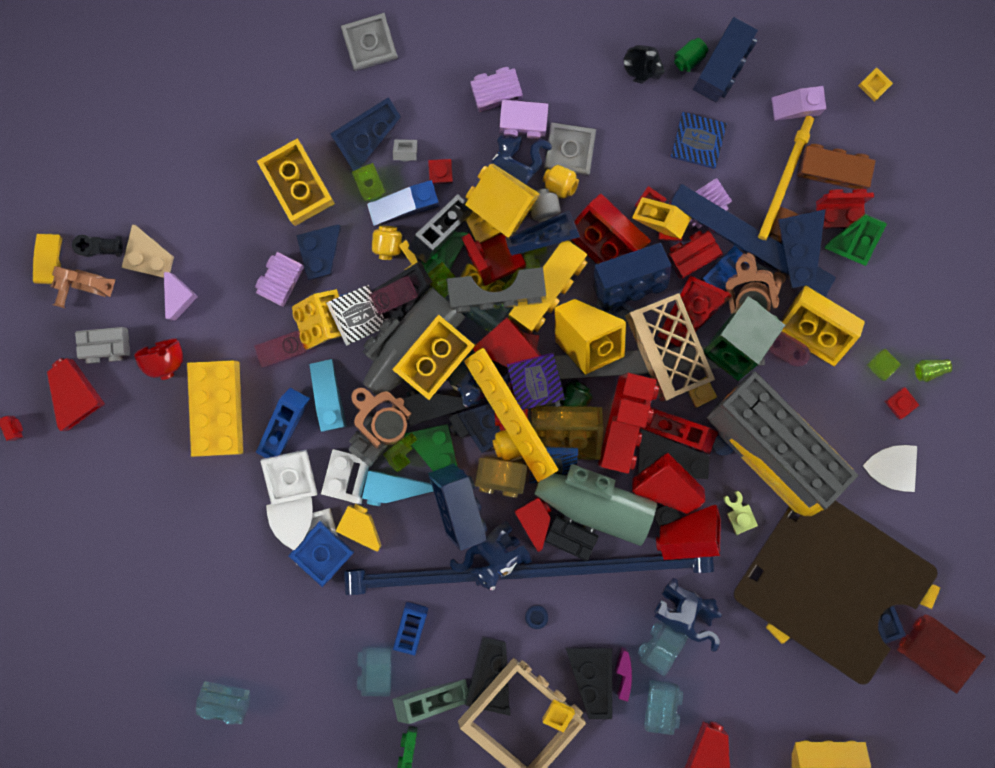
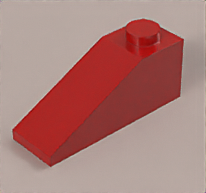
M650 407V409H653L651 423H647L646 427L641 429L708 454L711 453L718 432L709 427Z

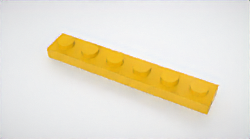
M482 348L465 359L466 366L537 482L557 472L559 469L485 349Z

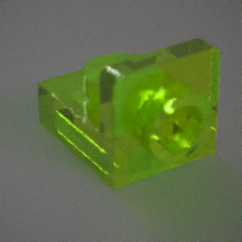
M547 247L523 253L526 269L541 268L539 258L535 259L534 256L547 254Z
M441 262L428 275L432 281L431 285L445 298L449 295L447 279L456 278V276Z
M413 433L406 436L383 454L389 465L396 472L410 464L406 454L413 450L410 445L417 441Z

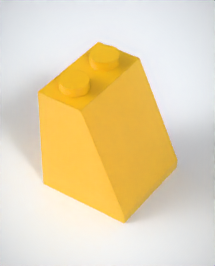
M490 164L488 167L484 166L478 175L480 181L476 187L472 186L466 194L468 201L465 205L509 238L517 232L540 193L495 164Z
M576 299L555 307V342L585 375L625 357L626 322L623 319Z

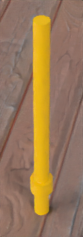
M812 116L805 117L801 129L796 133L794 147L758 235V238L761 240H767L802 149L809 141V132L814 122Z

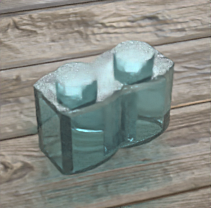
M656 622L650 631L652 635L648 643L644 642L638 651L640 655L639 661L665 676L688 637L676 633L669 625L663 622Z
M364 646L362 652H358L357 663L358 666L362 667V676L357 678V690H361L362 696H390L392 647Z

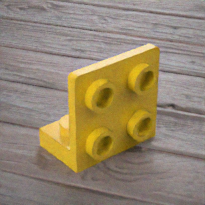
M337 289L313 294L292 306L293 318L297 323L300 340L306 350L327 340L342 337L326 304L339 297Z

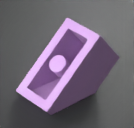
M823 86L802 88L771 98L774 121L819 116L826 110Z

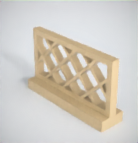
M679 293L625 315L649 375L652 379L657 380L656 385L659 386L658 397L660 402L715 380ZM674 300L679 309L676 317L664 312L667 303ZM651 310L659 314L655 326L646 322L643 315L644 312ZM662 316L674 320L670 332L658 327ZM677 322L686 325L688 331L685 339L673 334ZM656 331L668 335L664 347L655 344L653 338ZM671 337L683 342L679 354L667 349ZM686 344L695 347L697 353L694 360L682 355ZM665 352L677 357L673 369L664 366L662 360ZM680 359L692 363L688 375L676 371ZM695 366L703 368L707 378L701 381L692 378ZM674 374L686 379L683 388L676 391L671 382Z

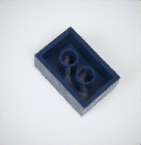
M733 17L692 90L714 102H717L720 97L725 98L735 82L733 78H736L738 73H740L747 61V57L758 39L754 38L758 30Z
M661 242L596 264L594 267L593 287L603 310L608 308L615 309L625 302L631 300L638 301L645 295L663 292L668 288L672 265Z
M455 464L428 473L446 536L460 551L487 541L485 536L487 526L479 515L481 505L478 498L474 497L473 494L475 484L472 477L466 475L464 470L459 469Z

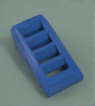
M411 602L405 603L393 650L415 656L428 607ZM405 621L416 623L419 625L418 627L413 626L410 624H406ZM403 630H405V631H408V632L416 633V636H413V635H410V634H406V633H402V632H403ZM400 639L411 641L414 643L413 645L400 642Z

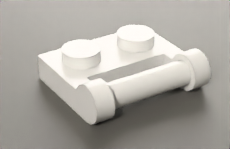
M333 449L321 494L362 504L363 498L361 495L369 466L354 454ZM354 462L360 463L353 493H346Z

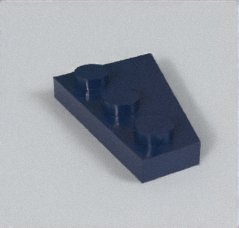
M388 97L330 133L355 174L400 120L401 116Z
M826 209L777 219L791 288L816 283Z

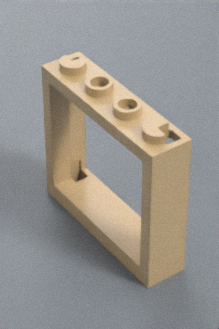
M515 658L508 663L458 720L459 727L506 768H547L584 727L586 722L582 717L583 712L575 704L570 706L566 703L565 700L567 698L559 690L552 691L548 687L550 684L541 675L536 677L531 673L532 668L525 661L521 660V662H518ZM516 672L522 675L551 701L555 699L575 710V714L564 733L559 731L528 767L473 722Z

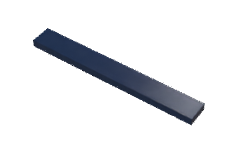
M679 184L669 202L670 205L678 207L694 221L742 250L752 253L757 259L789 277L782 244L769 236L767 240L759 239V230L687 186ZM818 267L816 283L806 286L826 297L836 277Z

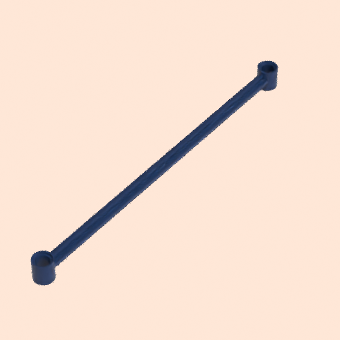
M663 556L522 564L517 565L510 574L499 580L693 568V573L714 572L713 557L664 560ZM483 567L469 568L464 572L442 569L365 574V569L345 570V595L365 594L366 588L475 582L477 578L472 576L471 572Z

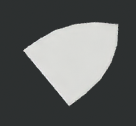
M901 445L883 449L873 455L863 467L875 480L886 487L894 490L915 492L917 446Z
M311 497L266 505L269 525L273 533L284 545L293 550L304 540L310 528L313 509Z

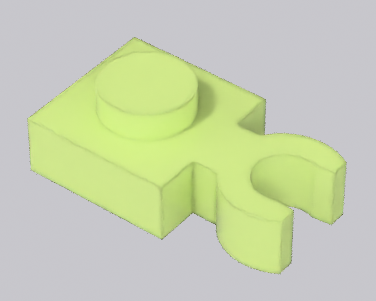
M735 491L737 497L735 502H730L727 495L723 499L725 504L732 509V511L726 514L734 533L738 535L758 525L749 504L742 506V494L739 491Z

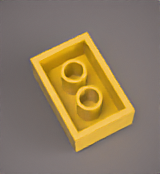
M298 138L257 161L294 226L335 204Z

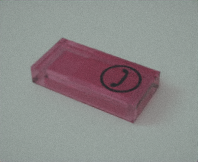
M405 276L370 294L379 315L418 297L409 276Z
M298 330L254 346L262 368L306 353Z

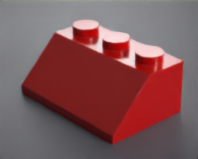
M601 193L575 219L574 222L580 237L571 239L597 264L643 249L651 242L645 234Z

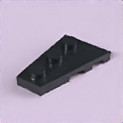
M418 262L372 290V294L375 300L378 295L377 303L380 306L379 309L384 319L388 318L390 320L394 317L400 322L421 298L432 281L422 262Z
M640 429L642 439L639 446L638 474L666 453H669L693 478L708 479V455Z
M482 636L465 700L466 706L471 707L507 666L505 641ZM508 682L483 710L510 716Z
M565 647L588 718L612 719V647Z

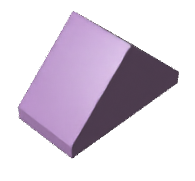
M164 272L165 318L173 321L177 320L198 296L174 274Z

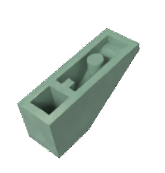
M461 679L393 698L397 721L411 724L464 705L468 692L466 680Z

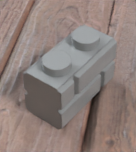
M117 327L75 332L77 358L85 360L86 364L100 363V358H109V362L123 361V356H130L127 328Z

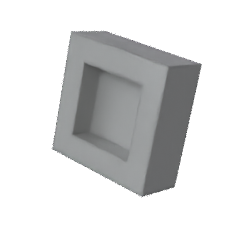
M394 140L393 160H401L403 162L416 161L417 140Z

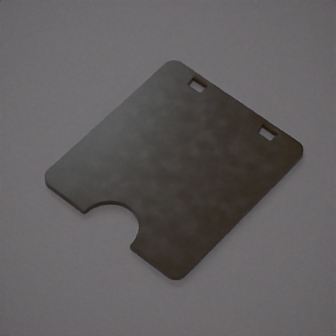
M836 500L826 510H822L813 516L800 515L796 522L789 519L793 510L788 507L734 589V599L856 683L861 685L868 684L891 650L883 642L879 634L878 623L880 616L887 608L894 605H906L917 609L937 578V569L934 565ZM758 566L763 572L758 580L754 581L750 579V576Z

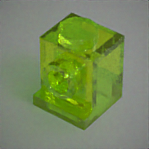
M373 163L352 171L364 201L369 200V202H373L382 198V194L386 193ZM367 180H373L372 186H365Z

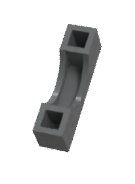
M543 267L519 270L514 283L506 290L500 292H488L481 289L471 276L447 279L450 308L456 310V313L470 312V308L480 307V310L494 309V305L504 304V308L516 307L518 302L525 301L528 302V305L541 304L542 299H546Z

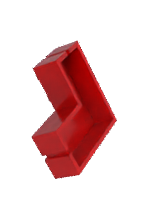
M632 373L619 376L597 466L628 474L630 469L634 470L637 456L633 455L635 446L639 447L642 439V433H639L640 427L645 428L647 423L650 424L653 416V409H650L651 401L656 400L659 391L656 379Z

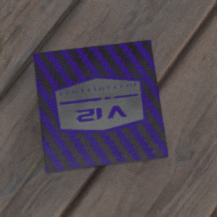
M554 353L507 364L514 395L522 410L565 400Z

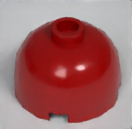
M175 338L156 342V346L150 349L146 346L134 354L138 367L146 376L152 378L160 377L161 380L172 378L174 372L183 363L182 348L179 340Z

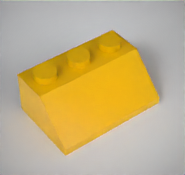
M804 286L782 318L781 322L785 324V327L780 334L835 367L860 338L865 321L810 287Z
M438 314L392 370L430 400L475 345Z
M803 740L795 742L792 751V768H871L866 742H833L830 740L810 742Z

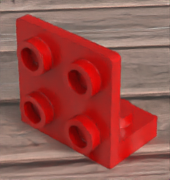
M842 189L829 190L828 194H824L822 198L816 201V211L826 209L823 229L847 228L865 214L864 203L874 198V192L867 193V189L852 190V193H843Z
M470 233L461 237L484 286L526 267L521 254L511 255L505 239L507 236L503 233L482 243H479L478 240L474 241Z

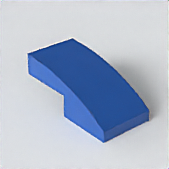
M734 245L701 280L724 290L727 280L737 274L736 263L743 253Z

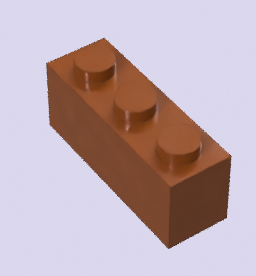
M810 144V146H806L802 150L797 177L851 189H868L871 186L876 160L869 159V156L866 154L858 153L854 156L846 154L847 151L843 149H833L831 151L824 149L822 145Z

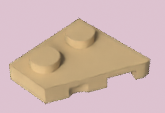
M132 225L122 268L164 278V272H171L174 256L162 248L138 226Z

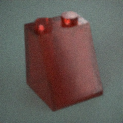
M925 614L915 621L914 629L911 633L901 639L900 647L897 651L940 685L957 694L986 656L935 618Z

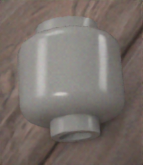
M548 189L537 190L540 195L530 209L532 219L541 223L561 214L558 195L549 192Z

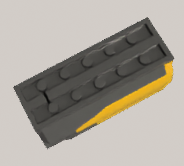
M754 371L723 397L706 417L718 430L719 436L794 512L800 515L813 516L822 510H826L859 476Z

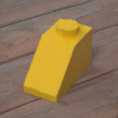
M643 197L632 217L634 220L658 232L679 239L682 238L691 219L674 205Z
M356 503L354 506L349 505L336 532L378 552L382 545L372 516L367 513L368 509Z

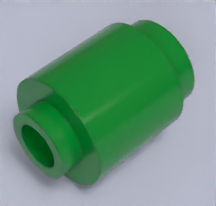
M700 38L691 39L674 54L676 67L681 71H691L709 52L706 43Z

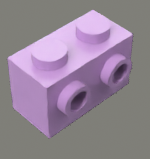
M502 100L499 133L512 137L522 134L527 135V138L540 139L541 136L545 137L548 104Z

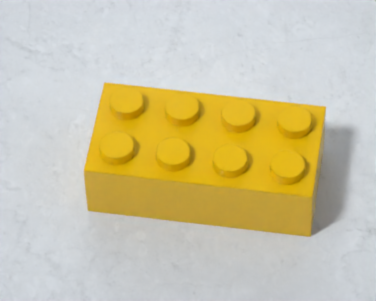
M568 240L561 242L543 266L546 299H542L541 304L528 305L527 301L518 302V306L512 309L508 318L512 319L518 326L530 334L533 330L538 332L546 321L543 316L547 311L551 314L560 300L557 297L559 294L565 295L574 282L571 280L574 274L579 276L588 263L585 261L587 254Z
M239 362L187 363L191 457L243 454Z

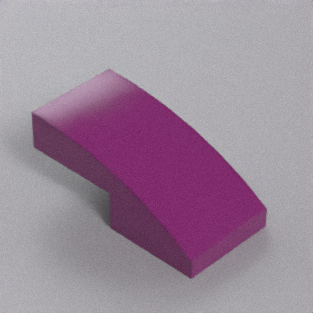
M621 647L615 667L616 673L623 675L617 696L619 699L628 702L632 683V667L627 649Z

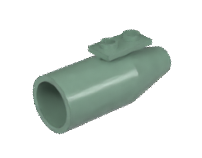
M571 464L568 475L554 473L538 482L534 493L574 522L638 546H642L647 537L657 507V502L615 487L616 480Z

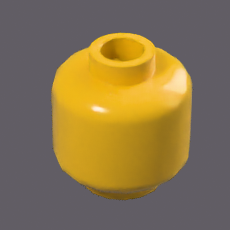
M555 165L551 170L547 169L543 176L545 189L556 193L562 199L575 193L579 180L576 179L577 176L574 171L561 165Z
M382 225L379 226V229L373 231L372 251L379 255V259L393 260V256L401 253L399 245L402 243V234L397 231V227Z
M506 430L495 434V439L492 440L498 458L502 457L505 461H509L522 456Z

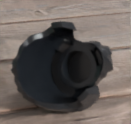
M636 45L627 50L623 61L625 64L624 68L628 75L635 78L633 79L634 82L643 84L649 78L660 79L661 75L664 74V66L655 47Z

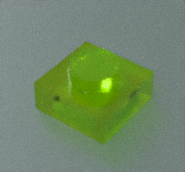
M886 348L882 349L866 364L882 381L889 378L901 366Z

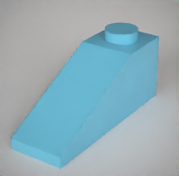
M333 360L309 364L321 432L347 427Z
M369 470L362 498L367 499V504L381 506V503H389L433 492L431 483Z

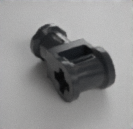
M78 235L72 241V249L75 253L84 257L114 254L117 257H121L123 242L121 236L110 239ZM89 243V247L85 248V250L82 249V245Z

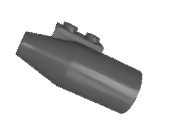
M430 287L400 322L394 317L390 320L387 318L380 325L379 330L381 331L376 337L371 336L363 346L365 349L362 352L373 363L362 383L375 395L391 391L405 381L392 369L439 314L455 329L465 319L464 315L456 313V310H452L450 302Z

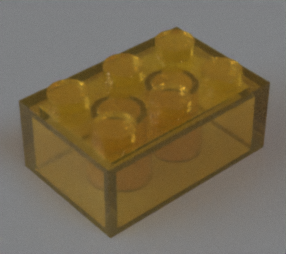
M537 406L531 408V425L544 447L578 448V460H600L603 437L602 407Z
M480 456L475 486L480 487V492L493 494L495 489L503 491L504 496L517 498L518 493L523 494L527 464Z

